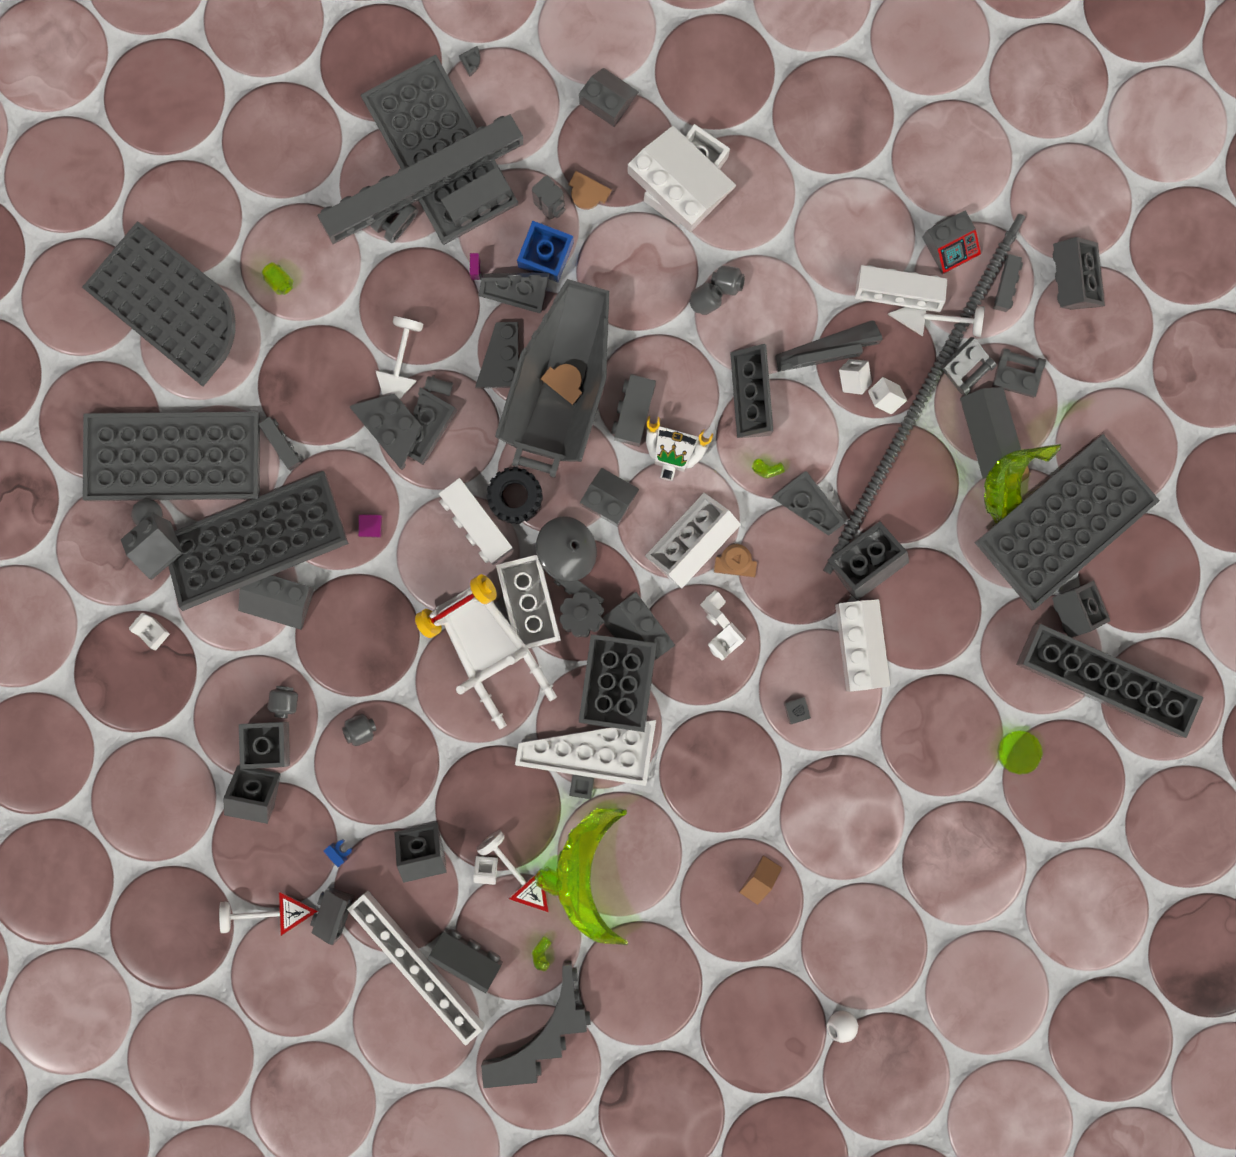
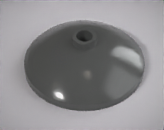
M557 517L550 520L541 528L536 540V553L541 566L550 576L564 582L577 581L589 574L594 567L597 557L595 539L591 531L575 518Z

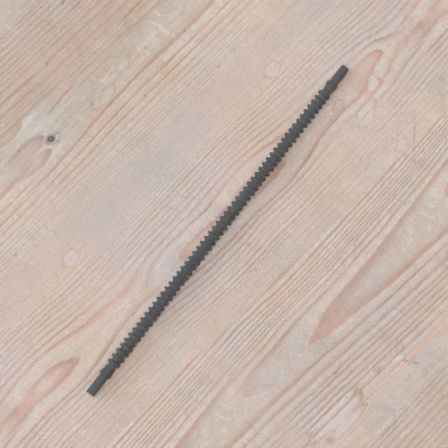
M1018 214L1009 231L1005 233L1003 242L998 244L1000 248H997L995 250L996 253L992 255L994 259H990L991 264L987 265L988 270H984L985 275L981 276L982 281H978L979 286H976V291L972 292L973 297L969 298L970 302L966 303L967 307L963 308L964 313L960 314L961 317L972 318L971 316H974L977 305H981L980 300L984 299L983 294H987L986 289L990 288L989 283H993L992 278L996 277L995 273L999 272L998 267H1002L1001 262L1005 261L1004 257L1008 256L1007 251L1011 250L1010 245L1017 238L1016 234L1025 220L1024 215ZM958 322V324L954 325L955 329L951 330L953 334L949 335V340L945 341L947 345H944L942 347L944 350L939 352L941 356H938V361L933 363L935 367H931L932 372L928 373L929 378H925L926 383L922 384L923 389H919L920 394L916 395L917 400H913L914 405L910 406L911 411H907L908 416L904 417L905 422H901L902 427L898 428L899 433H895L896 438H892L893 444L890 443V449H886L887 454L883 455L884 460H880L881 465L877 466L878 471H874L875 476L871 477L872 482H868L869 487L865 488L866 493H862L863 498L859 499L860 504H856L857 509L853 510L854 515H850L851 520L847 521L848 526H844L845 531L841 532L842 537H838L839 542L834 546L831 557L850 544L849 540L853 539L852 534H855V529L859 528L858 523H862L861 518L865 517L864 512H868L867 507L871 506L870 501H874L873 496L877 495L876 490H880L879 485L883 484L882 479H886L885 474L889 473L888 468H892L891 463L895 462L894 457H898L897 452L901 451L900 446H904L903 441L907 440L906 435H910L909 430L913 429L912 424H916L915 419L919 418L918 413H922L921 408L925 407L924 402H928L927 397L931 396L930 391H934L933 386H937L936 381L940 380L939 375H943L940 367L951 357V354L955 353L954 348L958 347L957 343L961 342L959 338L964 336L963 332L967 331L965 327H968L969 323ZM827 562L823 571L831 575L833 569Z

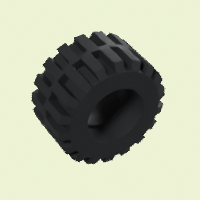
M509 467L504 468V471L497 472L495 478L492 477L490 480V486L487 487L488 495H486L488 505L500 520L510 524H521V522H527L531 517H535L538 509L540 510L541 502L543 501L541 486L535 476L526 469H519L518 467H513V469H509ZM515 483L523 485L528 492L527 501L518 508L506 506L502 500L504 489Z

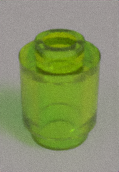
M272 262L263 268L261 274L264 281L277 295H286L292 290L294 281L280 265Z
M548 866L544 869H539L535 876L536 886L553 896H563L569 886V881L566 880L564 875Z

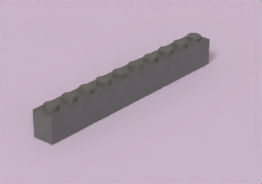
M511 114L500 116L492 124L477 128L473 134L458 138L454 144L442 146L429 157L423 156L410 167L404 166L399 169L398 173L381 178L373 186L362 188L358 194L343 198L339 204L333 207H325L317 215L331 243L335 244L522 146L523 135Z

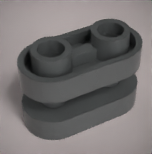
M409 204L371 224V228L377 233L385 230L384 238L390 243H394L415 219L418 209ZM398 213V214H399L398 217H397V218L394 220V222L391 224L390 221H391V220L395 217V215Z

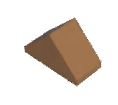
M763 855L739 893L758 905L772 890L782 867Z

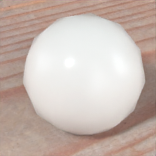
M838 1011L830 1016L827 1030L833 1040L845 1043L852 1041L856 1037L858 1023L851 1013Z

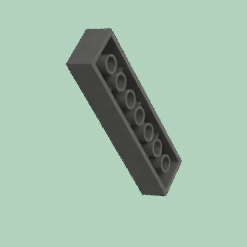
M1042 624L1033 625L1016 665L1180 738H1187L1204 698Z

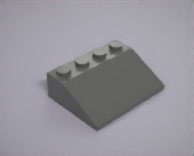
M591 634L578 723L645 732L657 643Z

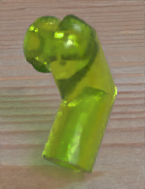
M756 459L753 462V471L765 479L785 473L782 463L769 466L762 459Z
M545 936L542 937L532 951L534 967L541 971H546L549 968L545 952L552 944Z

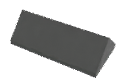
M766 344L730 352L737 438L771 436L773 433V419Z

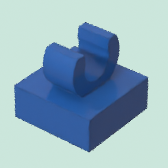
M344 839L338 841L336 845L332 843L323 851L337 868L348 860L346 856L353 851L352 848L346 852L341 850L340 847L345 842Z

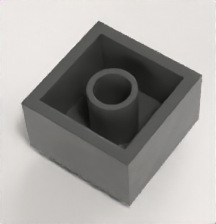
M289 722L239 724L240 769L290 766Z

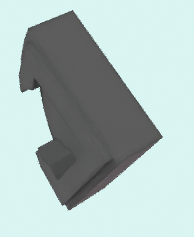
M478 46L459 55V59L469 77L477 71L480 65L481 58Z

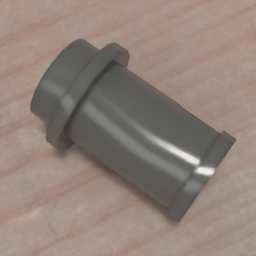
M433 375L432 377H427L424 388L428 389V392L432 390L450 396L453 383L437 379Z

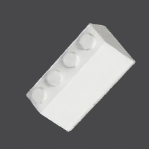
M703 493L645 557L682 589L741 524L727 508Z
M879 599L836 604L846 691L889 687L890 679Z

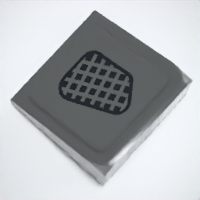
M805 697L784 703L789 724L811 719Z

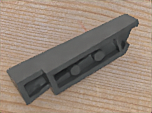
M871 320L776 354L778 372L860 357L863 353L862 347L879 344L883 340L875 321Z

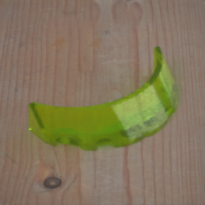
M1061 444L1017 450L1005 455L996 462L989 471L984 484L985 508L995 522L993 526L1022 502L1021 480L1028 464L1034 458L1047 462L1050 461L1061 449Z
M597 808L590 812L587 817L570 831L563 850L560 851L556 868L558 876L556 881L557 893L568 919L585 936L593 941L604 944L628 945V940L613 932L603 921L595 906L591 891V867L596 849L608 829L627 814V809Z

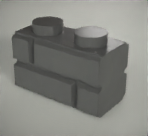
M548 175L544 176L532 187L534 204L550 220L554 217L558 218L564 213V192L555 185V182Z

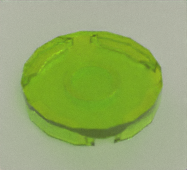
M1022 730L1006 734L999 742L997 749L998 760L1002 767L1009 772L1019 775L1034 771L1043 756L1042 746L1038 738Z

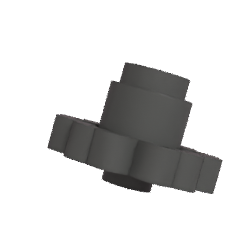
M586 592L575 593L573 599L566 598L560 606V611L563 615L560 616L559 621L566 632H572L575 637H588L590 631L597 632L603 624V619L600 615L603 614L604 609L597 598H591Z

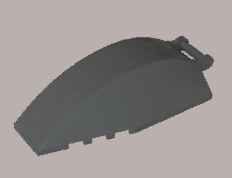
M567 279L554 299L551 308L542 318L538 329L531 336L528 345L521 352L495 435L496 438L516 448L512 466H525L549 473L551 477L555 478L560 461L582 462L606 382L609 317L608 290ZM570 364L580 371L582 383L579 390L583 393L574 405L541 380L550 367L555 370L560 365ZM526 451L554 459V461L550 465L522 457V453Z

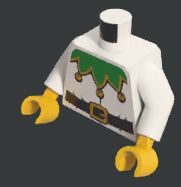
M650 416L647 418V449L650 457L655 460V464L663 466L660 478L673 481L675 470L684 472L686 468H692L703 458L708 444L713 438V433L710 438L703 436L705 429L697 437L660 427L659 417L655 424L650 423Z

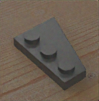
M550 273L483 274L479 296L541 314Z
M496 322L475 386L476 389L511 387L519 361L518 322Z
M420 387L417 406H415L413 414L423 426V429L415 440L413 451L408 456L424 465L456 414L457 409Z
M807 471L803 472L771 497L828 536L846 523Z

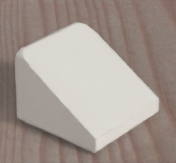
M476 856L473 875L474 883L496 884L498 858Z

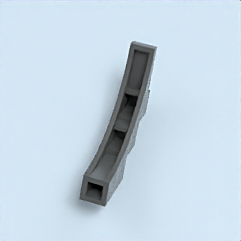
M572 961L563 962L560 997L553 1014L545 1026L529 1042L517 1050L501 1057L483 1060L481 1065L483 1088L537 1083L538 1076L542 1075L541 1061L537 1062V1060L562 1058V1050H566L565 1036L561 1037V1035L587 1032V1025H591L590 1011H585V1005L576 1006L577 1003H580L579 989L575 990L574 981H578L577 967H572Z

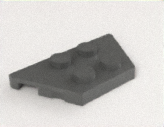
M395 393L351 405V410L396 465L403 470L406 466V459L409 453L413 451L415 440L419 437L423 426Z

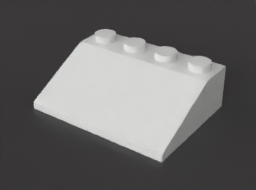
M674 126L643 148L628 164V174L690 233L736 187V184Z

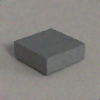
M573 774L569 796L591 799L594 778Z

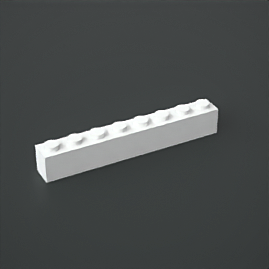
M369 891L364 893L347 909L465 1046L483 1031L485 1024L431 962L427 960L425 955Z

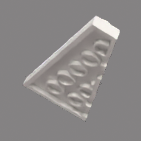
M656 720L646 721L645 732L610 727L518 743L515 765L646 786Z

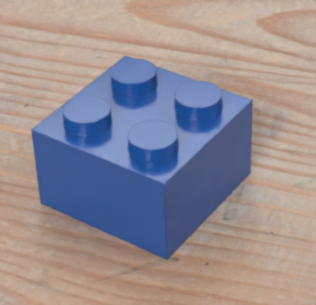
M532 221L517 259L518 268L531 273H550L549 279L559 283L574 244L573 236Z

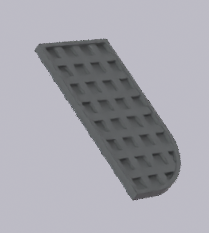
M138 221L82 286L84 290L203 387L224 363L230 353L235 337L236 320L234 309L227 293Z

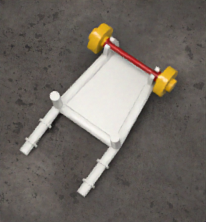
M480 574L470 581V588L437 606L433 611L423 609L417 613L415 622L419 631L427 638L435 637L441 632V625L445 626L469 677L467 681L457 686V693L463 694L474 687L481 698L480 702L484 703L492 716L491 721H495L500 730L507 726L502 718L503 713H499L490 698L492 695L487 693L481 683L483 680L524 658L531 670L529 673H533L541 686V692L545 693L549 701H552L557 696L552 689L553 685L549 684L540 668L542 666H538L527 646L493 603L497 596L494 584L487 576Z

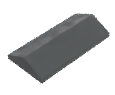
M1003 387L982 388L961 397V405L982 479L1026 469Z

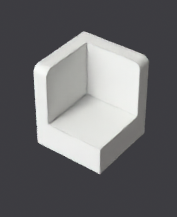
M849 359L839 369L844 393L862 395L872 384L869 361Z
M884 377L868 390L874 406L889 414H893L907 401L901 387Z

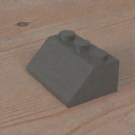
M1079 237L1054 243L1052 255L1056 265L1055 280L1058 283L1059 293L1057 300L1060 308L1074 310L1105 306L1098 243Z
M879 521L829 558L828 563L844 587L858 601L907 565L909 557L907 550Z
M271 575L240 588L238 611L302 630L315 588Z
M637 592L602 617L603 623L614 638L657 643L655 660L675 646Z
M445 928L427 960L486 994L503 961L499 960L500 956L492 951L487 953L480 949L481 945L470 939L468 942L461 937L462 934L457 930Z

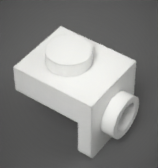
M715 590L706 597L700 606L708 614L706 618L714 626L719 624L725 629L730 622L719 609L726 601Z
M141 613L129 627L131 632L138 635L155 651L170 635L155 618L145 613Z
M730 623L708 643L712 654L723 661L746 638L733 623Z

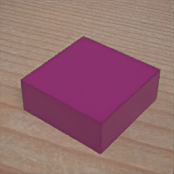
M470 253L471 280H480L479 253Z
M359 515L358 536L381 538L382 516Z

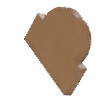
M575 171L568 184L572 187L571 196L573 203L578 208L584 210L593 209L599 202L605 204L612 192L608 187Z
M563 364L555 370L550 367L541 378L543 382L572 405L583 393L579 390L582 383L581 373L573 365Z
M732 544L723 551L721 557L715 558L714 573L755 578L757 562L752 561L751 553L745 546Z

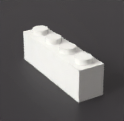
M861 265L857 276L855 299L940 312L946 300L947 279L935 275L927 276L916 272L908 273L897 271L896 269Z
M460 478L439 493L442 498L439 502L446 511L450 509L454 513L453 521L459 528L464 527L468 534L465 536L472 546L475 544L479 546L482 551L478 554L485 563L490 561L494 565L514 550Z

